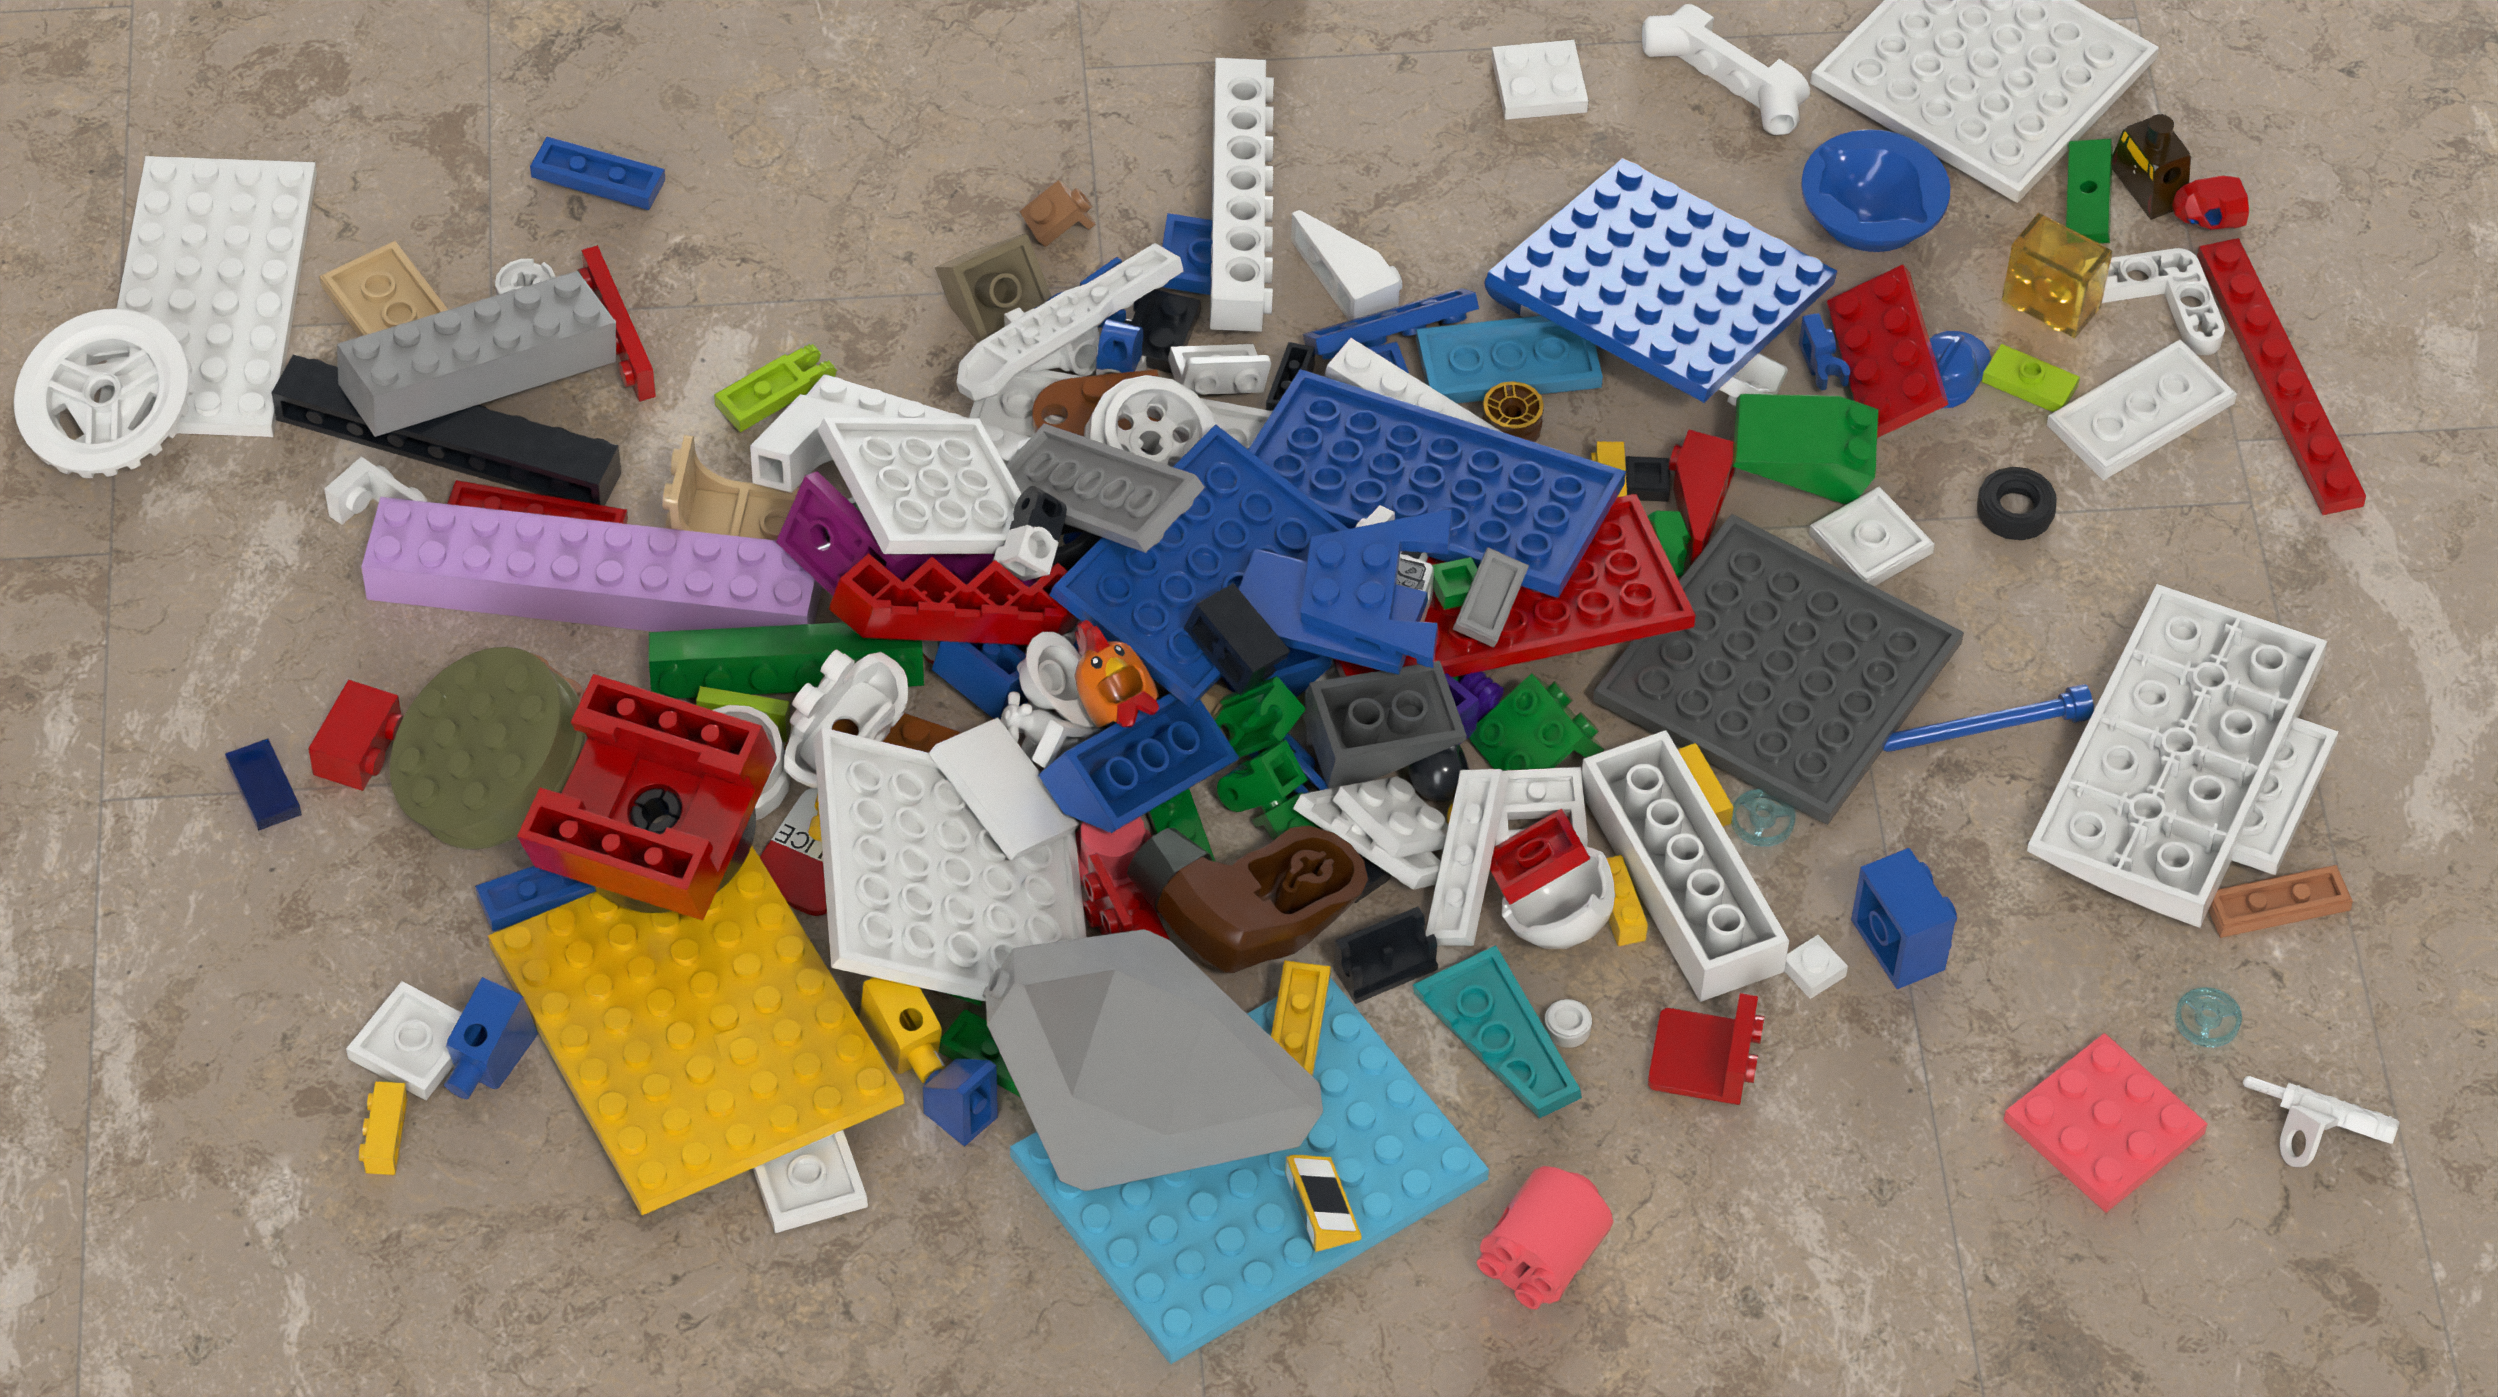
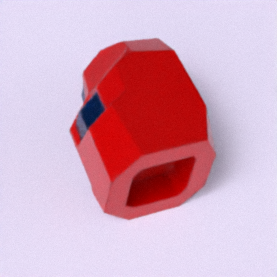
M2222 175L2195 180L2182 186L2176 192L2172 204L2176 217L2185 223L2198 224L2200 227L2202 226L2210 230L2236 229L2245 226L2249 216L2248 195L2239 177Z

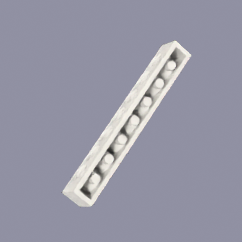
M1215 58L1211 239L1213 244H1211L1212 278L1210 289V329L1262 332L1263 314L1272 313L1273 289L1264 288V283H1272L1273 257H1265V252H1272L1273 227L1265 226V222H1272L1273 196H1265V191L1272 192L1273 166H1265V161L1272 162L1273 136H1265V132H1272L1273 107L1266 106V102H1273L1274 78L1266 77V60Z

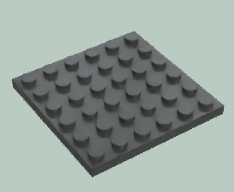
M1731 514L1679 580L1696 615L1694 628L1633 640L1595 688L1593 701L1655 734L1666 730L1673 743L1681 748L1696 743L1706 761L1828 825L1881 754L1889 737L1894 732H1897L1962 644L1964 632Z

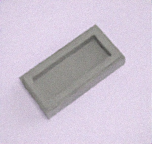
M1487 547L1453 626V630L1494 648L1529 565Z

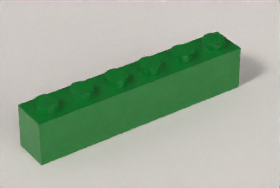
M845 622L649 632L651 692L671 698H694L698 696L700 686L750 695L799 692L807 683L818 688L825 676L820 672L821 667L829 655L836 649L855 661L854 664L868 654L882 652L895 660L903 668L907 677L908 687L924 686L922 640L863 638Z

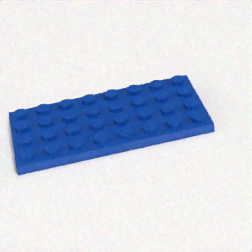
M1301 369L1248 449L1348 529L1355 528L1361 519H1367L1379 505L1395 512V520L1441 510H1452L1453 521L1448 554L1427 553V556L1445 562L1472 557L1478 569L1487 547L1529 565L1521 586L1557 598L1560 597L1622 490L1626 471Z

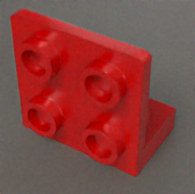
M1098 853L1089 855L1088 874L1083 875V883L1088 900L1083 902V909L1090 927L1098 926L1102 935L1145 929L1170 940L1156 911L1145 901L1142 893L1134 883L1130 882L1114 887Z

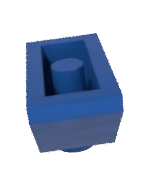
M955 1059L944 1070L938 1069L934 1071L923 1086L924 1114L964 1147L998 1118L997 1066L990 1060Z

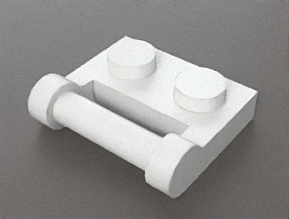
M1581 767L1503 771L1509 776L1495 846L1525 830H1509L1508 820L1546 818L1562 809L1565 815L1570 817V823L1583 846L1587 847L1588 838Z

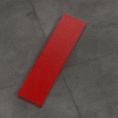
M459 480L455 481L447 503L450 505L627 524L628 521L627 509Z

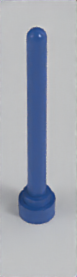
M2082 684L2067 687L2065 693L2058 695V699L1894 732L1889 737L1883 750L1892 752L2061 716L2064 720L2071 719L2073 723L2090 720L2094 712L2092 695L2088 686Z

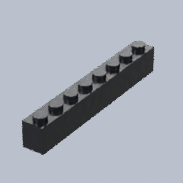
M293 354L271 392L277 421L535 494L605 506L621 475L618 445L611 444L604 439H593L575 434L561 427H551L529 421L522 416H511L493 411L482 405L469 407L375 437L339 386L338 367L326 364L319 359H308Z

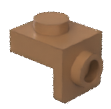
M1060 180L1019 211L1037 241L1045 247L1078 221L1088 230L1096 225L1088 213L1092 205L1087 197L1078 188L1071 191Z

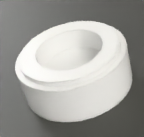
M1565 999L1553 1003L1547 1009L1544 1028L1555 1045L1572 1048L1583 1044L1588 1039L1591 1032L1592 1016L1585 1005L1575 1000Z

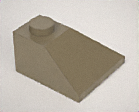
M1027 234L970 251L935 267L951 309L977 343L1005 327V313L1019 307L1025 313L1044 304L1052 297Z

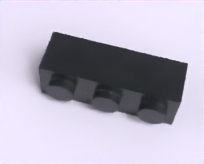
M1288 342L1266 400V410L1273 411L1300 369L1313 372L1315 367V347Z

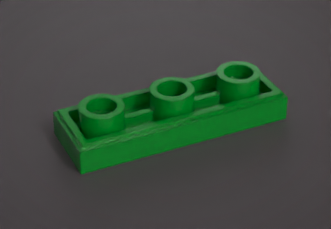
M2111 138L2069 142L2066 212L2067 246L2110 243L2113 159Z

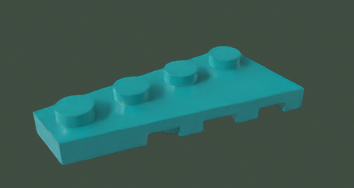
M1496 945L1412 985L1414 994L1539 1119L1582 1098L1581 1089Z

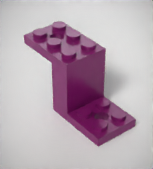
M818 471L805 475L776 540V543L832 596L839 579L868 553L902 582L928 559L933 557L966 585L992 563L995 553L883 554L862 513ZM825 528L830 535V544L826 541ZM1035 578L1027 581L1019 579L1029 588L1037 581Z

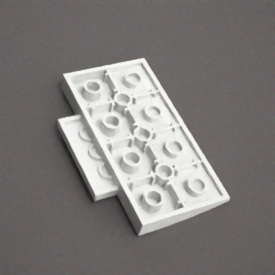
M2156 584L2030 839L2027 851L2110 893L2199 928L2231 860L2276 875L2337 743L2338 731L2298 718L2324 663L2327 641Z

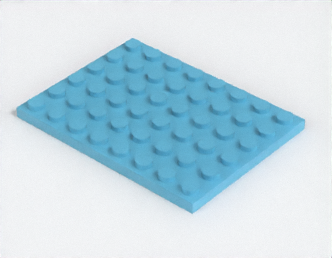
M1331 977L1313 1078L1320 1083L1323 1113L1300 1147L1083 1191L1059 1180L1037 1132L1010 1146V1157L1170 1365L1488 1180V1167ZM1278 996L1247 1013L1270 1036ZM1309 1155L1332 1158L1360 1230L1361 1240L1315 1252L1285 1174L1286 1156Z

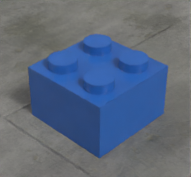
M1910 848L1860 867L1851 921L1895 988L1900 989L1944 971L1949 950L1952 946L1951 940L1957 921V913L1951 900L1948 897H1942L1934 885L1929 867L1924 862H1919Z

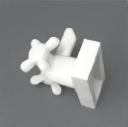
M1015 691L1009 693V705L1004 709L1000 719L1016 742H1018L1019 733L1025 734L1026 737L1021 745L1022 750L1032 763L1036 762L1044 768H1047L1064 752L1106 729L1103 726L1100 728H1084L1068 720H1063L1065 718L1057 711L1053 712L1051 709L1039 708L1031 702V705L1022 704L1019 706L1020 694Z

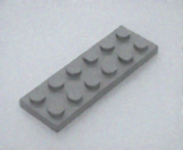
M1045 423L1006 464L1021 494L1030 486H1036L1066 504L1065 524L1145 553L1160 542L1164 532L1181 514L1192 506L1194 499L1205 488L1195 474Z

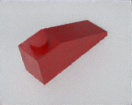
M1689 429L1683 445L1675 444L1669 470L1675 471L1673 491L1677 509L1681 513L1690 535L1687 552L1690 565H1692L1710 541L1736 468L1732 467L1734 441Z

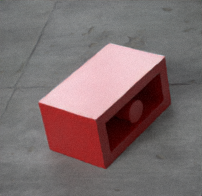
M348 679L308 748L313 775L364 791L372 775L377 776L380 773L385 761V752L390 743L395 740L398 728L404 718L401 715L398 695Z

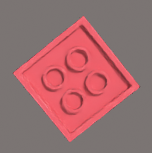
M2105 1033L2005 1111L2003 1120L2105 1213L2202 1137L2207 1128V1123Z

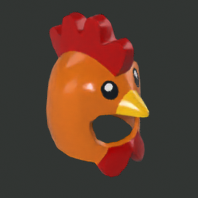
M1088 620L1078 623V630L1075 632L1081 658L1078 661L1074 677L1082 704L1094 724L1100 728L1115 721L1122 727H1132L1135 724L1138 710L1149 715H1155L1159 709L1156 701L1159 694L1155 682L1131 646L1119 641H1107L1097 626L1094 627Z

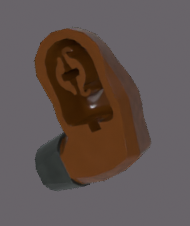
M1309 825L1289 828L1264 848L1249 852L1238 859L1232 866L1212 861L1213 859L1208 852L1177 829L1166 828L1152 836L1139 849L1130 862L1127 871L1128 877L1142 893L1145 901L1157 913H1161L1179 940L1198 959L1225 973H1235L1265 961L1295 954L1340 917L1362 894L1368 881L1364 860L1350 843L1333 832Z

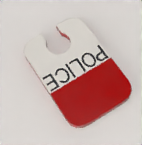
M810 788L799 797L760 855V859L790 907L808 915L821 916L827 914L822 842L813 839L808 833L811 818L816 816L818 812L814 806L818 789Z

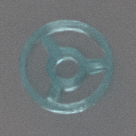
M1761 789L1751 790L1742 794L1733 804L1734 809L1731 822L1733 830L1747 843L1764 847L1777 845L1785 841L1794 829L1796 815L1793 806ZM1771 800H1774V801L1778 802V803L1781 804V805H1777V804H1775V803H1774L1773 801H1771ZM1741 805L1750 811V821L1756 827L1754 835L1746 832L1737 821L1736 812ZM1760 810L1768 811L1771 814V816L1761 817L1756 812ZM1790 817L1789 826L1781 834L1773 837H1761L1763 829L1774 826L1777 818Z
M2203 987L2187 992L2179 1000L2175 1012V1022L2180 1033L2190 1042L2203 1047H2219L2228 1044L2237 1036L2242 1023V1013L2239 1005L2230 995L2215 988ZM2205 996H2206V997H2213V998L2200 999V998H2197V997H2205ZM2185 1004H2188L2195 1010V1021L2202 1027L2200 1036L2190 1031L2182 1020L2181 1009ZM2212 1010L2217 1016L2207 1017L2202 1011ZM2235 1015L2236 1025L2229 1034L2219 1038H2208L2209 1030L2220 1026L2224 1017Z

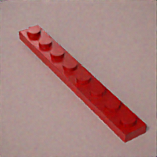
M2236 238L2199 246L2197 258L2322 515L2364 507L2366 494L2240 239Z

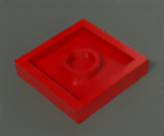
M1560 809L1496 845L1493 851L1490 871L1507 902L1511 905L1591 858L1564 811Z

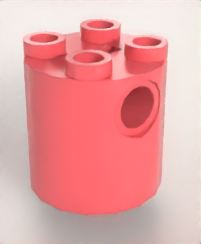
M1549 1166L1534 1169L1506 1207L1493 1231L1483 1238L1479 1247L1481 1256L1476 1262L1477 1266L1488 1277L1500 1279L1506 1286L1515 1290L1514 1294L1517 1300L1530 1309L1536 1310L1542 1303L1551 1304L1559 1301L1574 1275L1584 1267L1613 1225L1611 1210L1599 1195L1596 1186L1583 1175L1573 1172L1569 1173L1557 1167Z

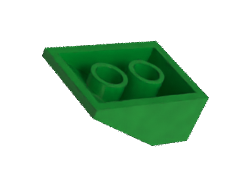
M1740 394L1736 400L1732 467L1847 505L1858 499L1875 478L1878 409L1841 396Z

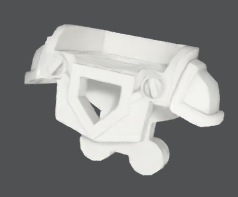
M836 649L829 655L821 667L820 672L825 676L818 688L807 683L798 692L792 703L797 709L790 719V723L794 726L784 754V770L797 782L813 789H818L814 737L822 727L832 730V726L836 721L850 719L858 726L859 733L857 736L882 742L890 733V728L902 717L908 701L907 677L903 668L884 653L868 654L854 664L855 661Z

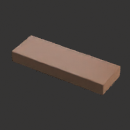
M2337 865L2218 889L2208 911L2219 937L2222 938L2350 911L2353 900Z

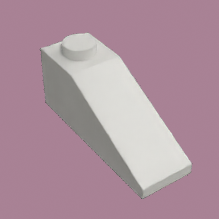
M1301 210L1292 213L1291 242L1348 321L1399 306V291L1402 289L1400 274L1394 266H1389L1379 252Z

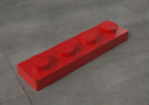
M598 245L581 250L583 268L577 269V271L616 321V355H619L621 360L618 366L625 387H633L639 402L656 397L652 365Z

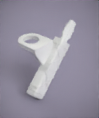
M2246 1076L2243 1080L2245 1087L2282 1099L2280 1106L2289 1109L2280 1137V1152L2284 1161L2292 1167H2305L2311 1163L2317 1152L2323 1131L2335 1126H2340L2390 1144L2394 1142L2399 1121L2392 1118V1116L2388 1117L2380 1112L2367 1110L2359 1105L2347 1103L2345 1100L2341 1101L2336 1097L2326 1096L2309 1088H2302L2300 1085L2288 1083L2287 1087L2283 1088L2251 1076ZM2298 1130H2301L2306 1138V1146L2304 1152L2297 1157L2292 1150V1138Z

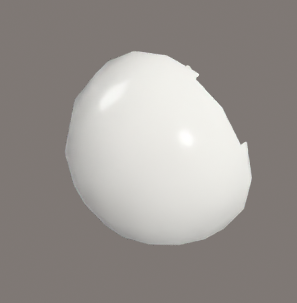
M1584 847L1591 858L1587 862L1509 905L1504 896L1502 900V916L1518 937L1544 949H1567L1594 937L1609 920L1615 898L1614 880L1604 853L1590 847Z

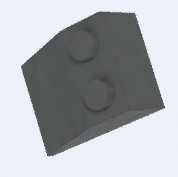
M1440 661L1434 662V668L1419 664L1402 667L1399 675L1385 671H1376L1309 683L1304 702L1306 710L1302 715L1327 788L1375 780L1466 740L1467 735Z

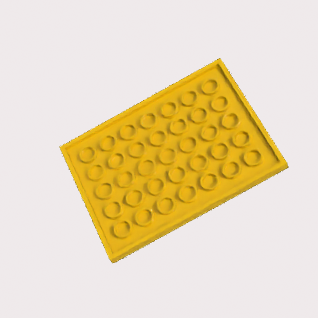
M751 846L749 854L737 874L715 894L703 921L674 911L645 913L626 909L607 900L596 891L488 935L491 950L515 992L524 997L538 1033L641 1215L904 1104L902 1089L753 846ZM758 1021L769 1051L759 1053L758 1045L754 1039L739 1037L733 1040L729 1046L730 1058L721 1059L713 1035Z

